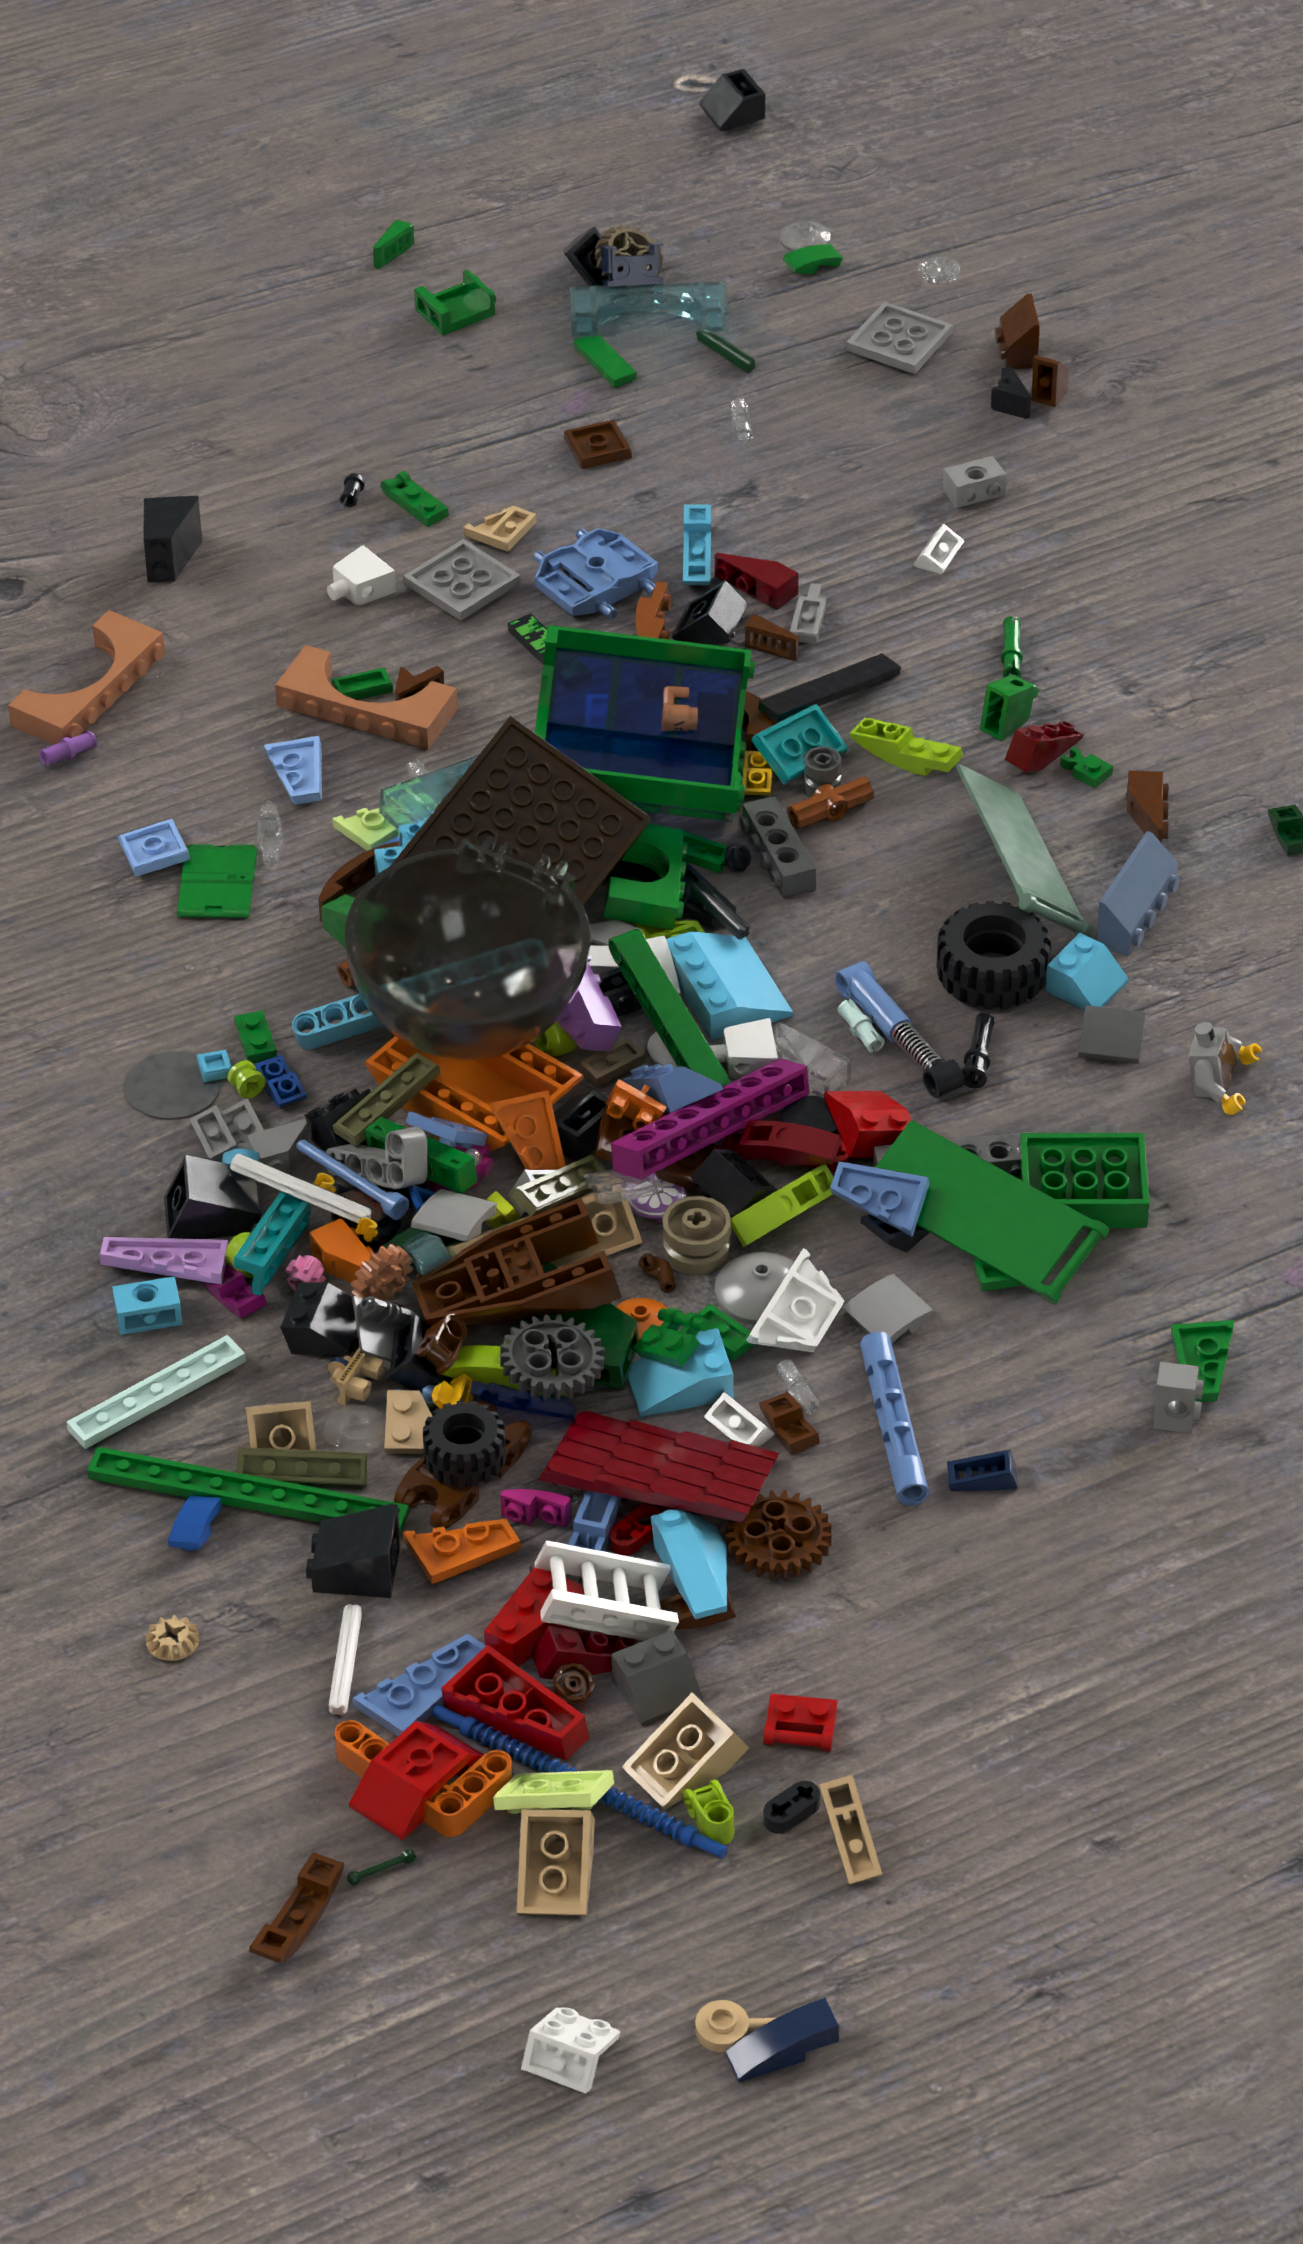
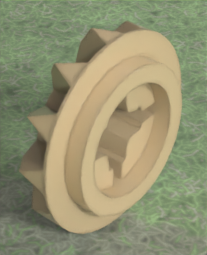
M173 1615L168 1620L160 1617L157 1624H150L149 1632L145 1634L146 1646L149 1652L155 1657L167 1661L180 1660L189 1656L199 1644L196 1624H191L187 1617L178 1619ZM172 1632L173 1635H178V1643L172 1640L171 1637H167V1633Z

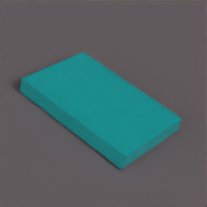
M817 704L763 730L751 739L784 785L805 774L804 757L812 748H833L839 752L840 756L849 749Z

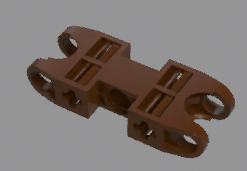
M488 1401L478 1403V1406L483 1404L489 1406L490 1412H497L496 1405ZM524 1420L504 1426L506 1456L504 1466L500 1467V1473L497 1475L500 1478L520 1459L529 1444L532 1435V1425ZM423 1455L408 1470L395 1493L394 1502L409 1505V1508H415L422 1504L434 1506L435 1508L430 1517V1525L434 1528L445 1527L447 1529L459 1521L479 1501V1486L465 1485V1488H458L457 1484L452 1486L445 1485L444 1480L438 1481L434 1478L433 1473L428 1472Z

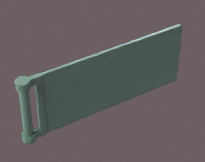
M958 764L956 769L1020 898L1018 902L1019 909L1027 913L1034 912L1075 932L1076 936L1082 933L1090 937L1093 933V925L1086 922L1077 909L1020 794Z

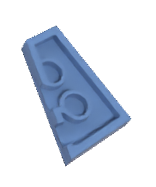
M839 1161L830 1189L833 1195L913 1237L930 1183L928 1177Z

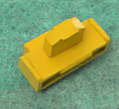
M462 1374L452 1379L450 1385L446 1381L439 1383L434 1387L431 1395L433 1403L441 1410L443 1405L448 1403L451 1405L457 1404V1401L470 1403L475 1395V1392L472 1390L475 1381L468 1375Z

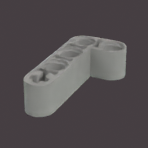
M419 1127L389 1132L385 1139V1150L361 1144L357 1146L348 1144L329 1148L325 1152L374 1185L401 1189L411 1185L423 1184L427 1179V1138L424 1131ZM326 1168V1170H327L330 1174H332V1175H334V1176H337L336 1174H334L333 1172H331L330 1170H328V1169Z

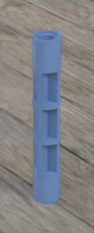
M872 1332L862 1338L860 1349L878 1415L896 1496L903 1505H917L927 1499L929 1489L914 1429L911 1424L892 1341L889 1335L884 1332Z

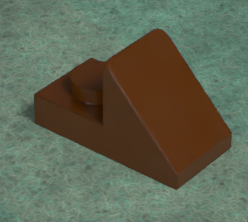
M435 666L414 677L404 667H400L395 689L396 701L420 692L431 681L444 684V671L440 667Z

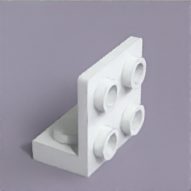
M565 2007L555 2008L530 2030L521 2069L587 2093L592 2088L599 2056L619 2039L620 2031L612 2028L609 2023L603 2020H590L579 2016L573 2009Z

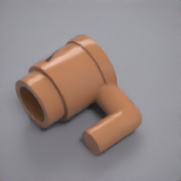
M665 687L663 691L662 731L688 732V730H697L698 708L674 704L675 698H689V687Z

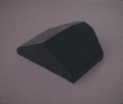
M871 1214L862 1216L860 1221L861 1224L885 1243L906 1253L929 1234V1232L916 1225L912 1237Z

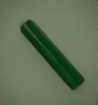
M707 327L697 330L698 341L747 373L755 369L754 358Z

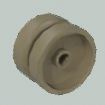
M691 1196L675 1201L666 1209L662 1217L664 1259L670 1263L673 1269L692 1276L707 1275L718 1271L728 1262L731 1255L730 1213L723 1204L712 1198Z

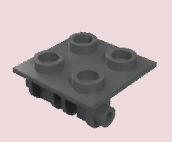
M355 1296L352 1297L360 1352L391 1361L395 1330L416 1314L410 1308H399L395 1303L381 1301L374 1296L363 1299Z

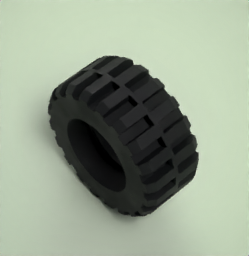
M986 901L985 904H979L978 902L970 904L967 909L962 907L954 913V916H949L939 930L936 967L938 978L943 984L942 986L950 994L953 993L954 998L960 1002L965 1000L972 1007L977 1008V1005L984 1006V1009L993 1010V1007H1001L1002 1010L1009 1009L1014 1004L1016 1006L1022 1005L1026 1002L1027 998L1031 1000L1046 984L1047 965L1050 963L1051 938L1048 934V929L1034 913H1027L1019 909L1018 906H1011L1009 902L998 904L994 903V901ZM996 952L1006 954L1008 956L1002 958H989L978 954Z

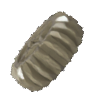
M622 224L616 228L611 227L602 234L596 245L594 257L597 260L596 267L602 269L600 246L610 245L616 247L615 256H640L649 254V243H656L657 239H650L649 232L646 234L642 233L640 227L634 230L631 224L626 226V228ZM659 247V268L663 266L664 256L660 254L662 247ZM602 272L601 276H608L610 280V273ZM629 285L625 287L627 291L632 289V287L638 291L642 287L647 288L649 285Z

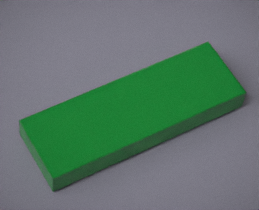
M597 332L574 340V348L614 388L637 379L636 371Z

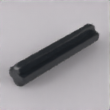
M698 879L696 882H692L690 893L737 939L741 940L750 934L749 925L703 880Z

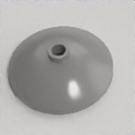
M770 1252L749 1253L731 1260L719 1271L715 1280V1297L719 1306L732 1318L747 1324L756 1325L794 1264V1261Z

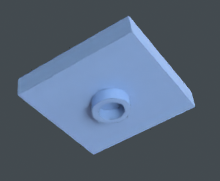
M173 819L118 836L119 844L135 877L190 860L187 847Z

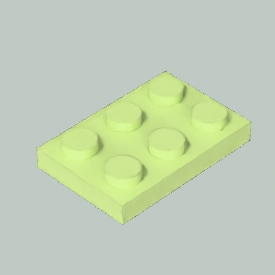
M612 1770L515 1774L493 1796L495 1810H507L510 1814L521 1813V1809L559 1810L560 1808L572 1807V1810H589L614 1784Z

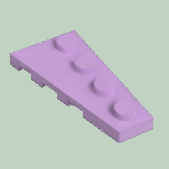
M104 1237L100 1251V1265L222 1285L228 1240Z

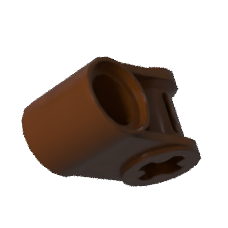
M449 1314L426 1331L422 1342L415 1352L416 1355L425 1357L435 1366V1371L439 1375L445 1373L455 1363L459 1355L458 1352L468 1333L465 1322L460 1318H454L457 1317L455 1314Z

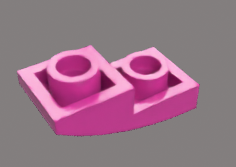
M533 1489L503 1490L500 1494L501 1516L508 1518L510 1521L519 1522L531 1527L534 1520L539 1518L547 1523L556 1524L564 1528L571 1521L570 1497Z

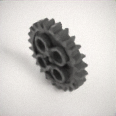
M545 1314L544 1321H539L533 1316L532 1324L529 1325L525 1321H520V1329L512 1327L511 1334L504 1336V1344H501L500 1367H503L504 1376H510L509 1383L511 1385L519 1383L520 1392L527 1388L531 1389V1397L540 1392L542 1393L543 1400H546L549 1394H554L555 1398L560 1400L561 1393H565L569 1398H573V1390L583 1394L585 1393V1385L593 1387L594 1379H600L601 1370L604 1369V1347H601V1338H594V1330L585 1331L584 1322L575 1326L574 1318L572 1317L567 1322H562L561 1315H558L555 1321L550 1320L548 1314ZM548 1338L552 1339L553 1360L556 1365V1376L552 1374Z

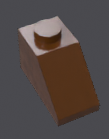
M1035 355L1033 358L1031 401L1056 407L1068 390L1069 368L1059 361Z

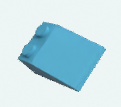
M718 1328L698 1332L695 1337L700 1344L683 1367L644 1357L632 1363L627 1379L640 1417L714 1404L723 1392L733 1399V1371Z

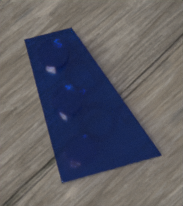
M472 1381L470 1394L479 1402L488 1401L496 1405V1407L569 1420L575 1419L577 1409L572 1402H569V1397L561 1395L560 1400H557L554 1394H550V1398L548 1397L546 1400H543V1397L538 1395V1393L531 1397V1390L529 1389L520 1392L508 1389L500 1384Z

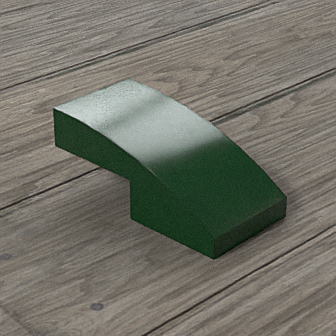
M1296 805L1268 809V816L1273 830L1287 856L1303 853V814Z

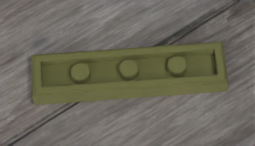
M417 1052L333 1125L334 1133L357 1146L366 1138L365 1128L380 1117L390 1118L440 1074V1067Z
M589 1155L517 1187L511 1196L530 1216H534L607 1184L612 1176L593 1155Z
M239 1447L237 1473L289 1483L366 1486L368 1482L369 1452Z

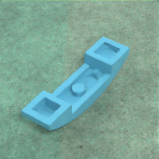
M684 505L683 585H710L711 505Z

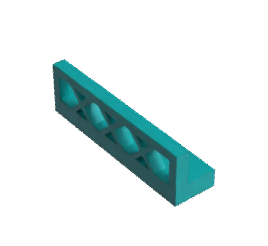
M280 1191L234 1257L233 1267L253 1274L251 1293L258 1296L262 1294L302 1236L310 1222L312 1204Z

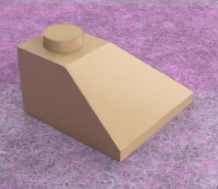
M311 1401L245 1408L250 1448L316 1450Z

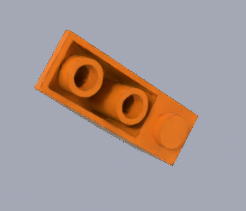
M340 1218L309 1232L310 1252L313 1257L322 1263L327 1274L352 1283L357 1279L354 1274L356 1271H359L361 1262H368L370 1260V1253L373 1251L369 1246L365 1247L360 1241L359 1235L355 1233V1228L349 1227Z

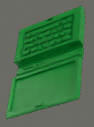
M212 844L186 845L190 860L183 862L177 917L249 918L258 846L230 844V846H213Z

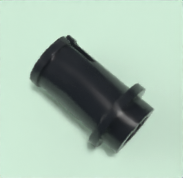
M352 473L344 479V490L340 501L343 503L347 497L344 504L347 507H353L357 504L359 493L365 487L363 477L357 473Z

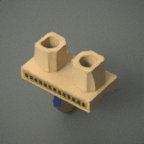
M360 1347L353 1357L345 1356L344 1359L340 1357L333 1358L328 1364V1370L332 1375L330 1377L331 1382L336 1384L340 1390L337 1403L346 1406L351 1398L365 1402L371 1392V1382L365 1380V1378L369 1377L380 1381L385 1373V1361L360 1352Z

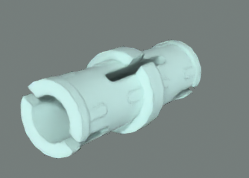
M852 999L843 1001L837 1011L850 1026L849 1030L853 1036L858 1037L870 1053L880 1050L885 1041L874 1029L870 1017L864 1015Z

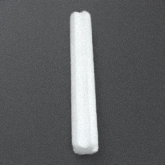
M348 1604L343 1610L328 1705L329 1712L332 1715L339 1714L342 1716L347 1712L362 1618V1609L359 1605L353 1606Z

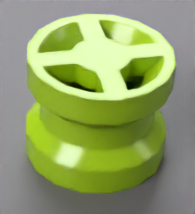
M248 1060L236 1063L230 1069L227 1076L229 1083L237 1088V1092L245 1099L257 1096L263 1090L266 1083L264 1076L256 1071V1067Z

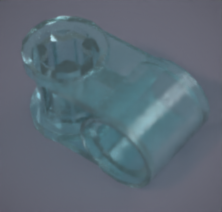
M422 1232L403 1244L404 1249L409 1252L410 1257L413 1259L417 1272L423 1276L451 1259L448 1250L437 1235L434 1236L427 1232Z

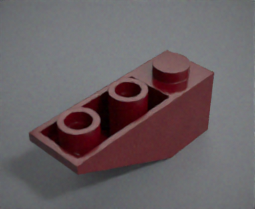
M723 553L715 554V577L722 581L726 580L730 585L775 610H778L798 595L799 573L777 561Z
M1059 721V723L1054 724L1044 723V725L1040 726L1029 725L1027 728L1016 729L1005 761L1025 772L1043 770L1079 742L1084 734L1075 730V726L1066 721Z
M548 1626L531 1654L542 1679L553 1680L560 1666L573 1663L584 1665L590 1671L591 1676L612 1671V1653L635 1645L638 1642L636 1639L598 1631Z

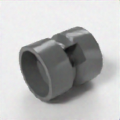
M816 747L805 754L804 792L809 798L813 796L817 788L824 784H831L834 788L841 785V756L835 749Z

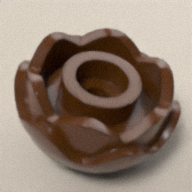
M564 1664L557 1669L553 1677L552 1686L554 1693L568 1704L576 1705L590 1698L595 1681L590 1671L584 1665ZM570 1682H574L576 1686L571 1687Z

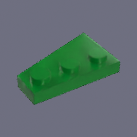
M1234 1320L1171 1325V1337L1177 1364L1199 1366L1198 1380H1204L1202 1399H1196L1198 1402L1218 1401L1234 1329Z

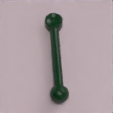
M407 1849L401 1853V1856L360 1872H349L347 1880L350 1884H357L361 1878L399 1863H411L415 1860L416 1855L412 1849Z

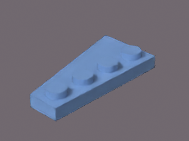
M466 1634L433 1652L432 1658L424 1663L418 1664L416 1662L405 1668V1673L393 1680L387 1678L378 1683L377 1689L366 1695L363 1692L353 1697V1706L399 1736L415 1721L424 1722L430 1717L437 1704L441 1706L444 1704L441 1687L484 1649L486 1645L471 1635Z

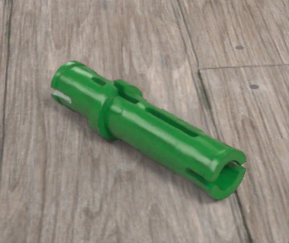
M1009 616L1003 621L1004 650L1001 655L1003 677H1007L1011 673V675L1020 678V664L1023 660V653L1020 650L1021 621L1015 616V624H1013V616Z

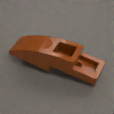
M657 581L651 598L639 597L636 609V636L669 640L670 632L666 630L665 611H669L671 608L672 595L668 594V583Z

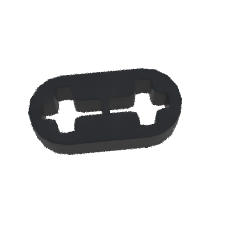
M799 1781L768 1801L763 1809V1822L766 1829L777 1834L785 1833L813 1815L820 1807L819 1787L810 1781Z

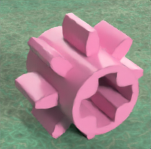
M299 1255L296 1261L291 1260L285 1272L290 1274L287 1281L294 1291H296L299 1282H324L326 1280L321 1275L324 1271L322 1263L310 1255L303 1257Z

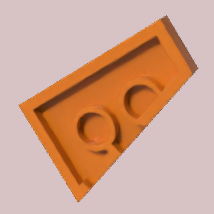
M549 1090L489 1103L491 1110L526 1170H558L566 1166Z

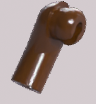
M649 1253L642 1255L639 1259V1266L642 1268V1271L646 1275L658 1279L663 1292L668 1293L675 1290L676 1283L670 1263Z

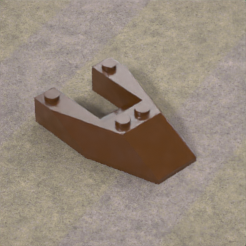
M582 1198L495 1230L412 1282L427 1324H436L447 1315L455 1314L466 1325H497L532 1319L533 1316L540 1318L544 1317L545 1314L552 1316L593 1309L622 1298L613 1270L604 1251L548 1273H544L541 1265H544L545 1262L549 1263L577 1251L586 1250L599 1243Z

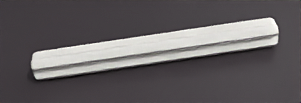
M236 1154L231 1161L230 1168L232 1171L350 1221L359 1223L360 1218H371L372 1210L366 1206L242 1154Z

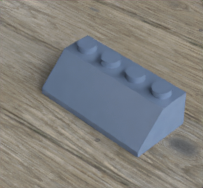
M1147 831L1099 901L1097 941L1105 944L1109 950L1127 956L1131 954L1135 946L1139 947L1141 945L1146 929L1153 927L1156 914L1159 910H1164L1168 896L1171 892H1176L1180 882V876H1177L1178 863L1152 832Z

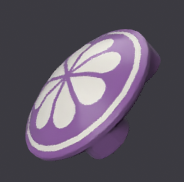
M647 1176L641 1180H633L625 1191L633 1214L654 1219L658 1223H663L662 1217L671 1204L687 1197L684 1187L652 1176Z

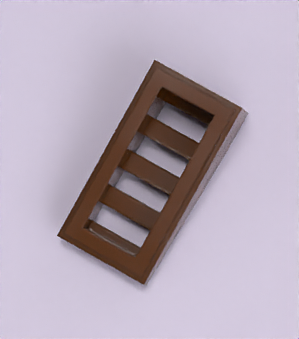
M754 614L745 625V647L793 661L798 659L797 635ZM786 642L790 643V648L786 647Z

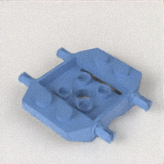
M581 528L576 533L578 541L574 545L560 547L546 555L541 550H538L533 555V559L540 564L535 576V587L572 616L602 612L612 620V617L615 618L618 613L611 606L612 604L641 589L647 591L652 596L655 588L652 580L658 572V562L620 533L599 528L588 533L584 528ZM563 567L566 571L569 572V575L572 578L578 579L580 582L586 585L587 590L581 587L578 583H576L573 579L567 576L559 568Z

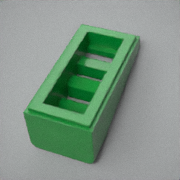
M397 219L391 224L373 246L374 268L380 269L414 244L413 224Z

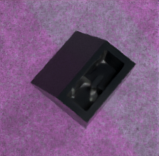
M744 68L722 74L699 101V106L720 131L730 130L734 127L752 124L765 119V93Z
M354 1088L345 1094L342 1092L329 1099V1104L324 1107H317L306 1113L304 1116L307 1122L308 1138L325 1152L329 1148L350 1144L334 1133L333 1125L371 1093L370 1089L358 1092Z
M592 1090L570 1098L554 1112L563 1155L576 1162L585 1158L596 1149L602 1112L606 1106L608 1107L605 1104L608 1099L607 1097Z

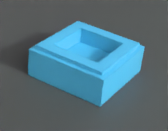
M226 1050L196 1055L197 1065L204 1083L228 1078L227 1076L232 1065Z

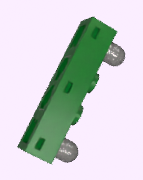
M380 1117L365 1128L367 1146L385 1150V1139L389 1132L410 1128L411 1125L405 1123L406 1119L404 1118L392 1122ZM426 1136L428 1180L460 1194L477 1182L476 1166L481 1162V1154L477 1149L471 1148L462 1152Z

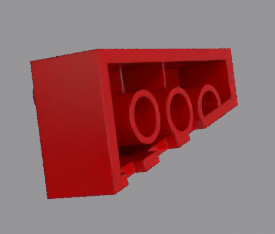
M490 1645L482 1649L441 1687L447 1709L463 1717L472 1716L479 1720V1724L486 1723L487 1728L492 1726L496 1732L500 1730L503 1732V1735L508 1734L512 1739L516 1738L519 1742L527 1743L531 1747H535L562 1760L567 1761L590 1739L586 1719L583 1714Z

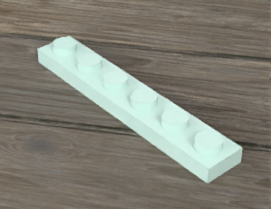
M226 1335L67 1421V1429L82 1447L87 1449L245 1363V1353Z

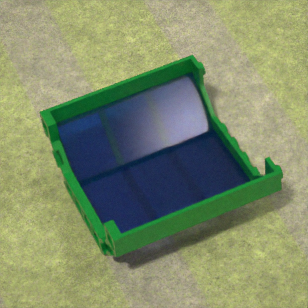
M548 625L534 733L643 812L733 822L736 811H740V805L744 801L745 785H742L745 759L741 758H744L746 741H741L747 682L748 678H754L755 662L750 661L751 650ZM665 687H689V698H675L674 704L698 708L697 730H688V732L662 731L663 691Z

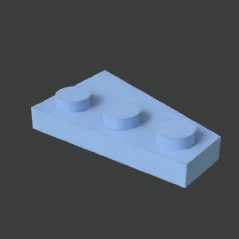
M319 736L264 745L266 754L293 805L322 801V744Z

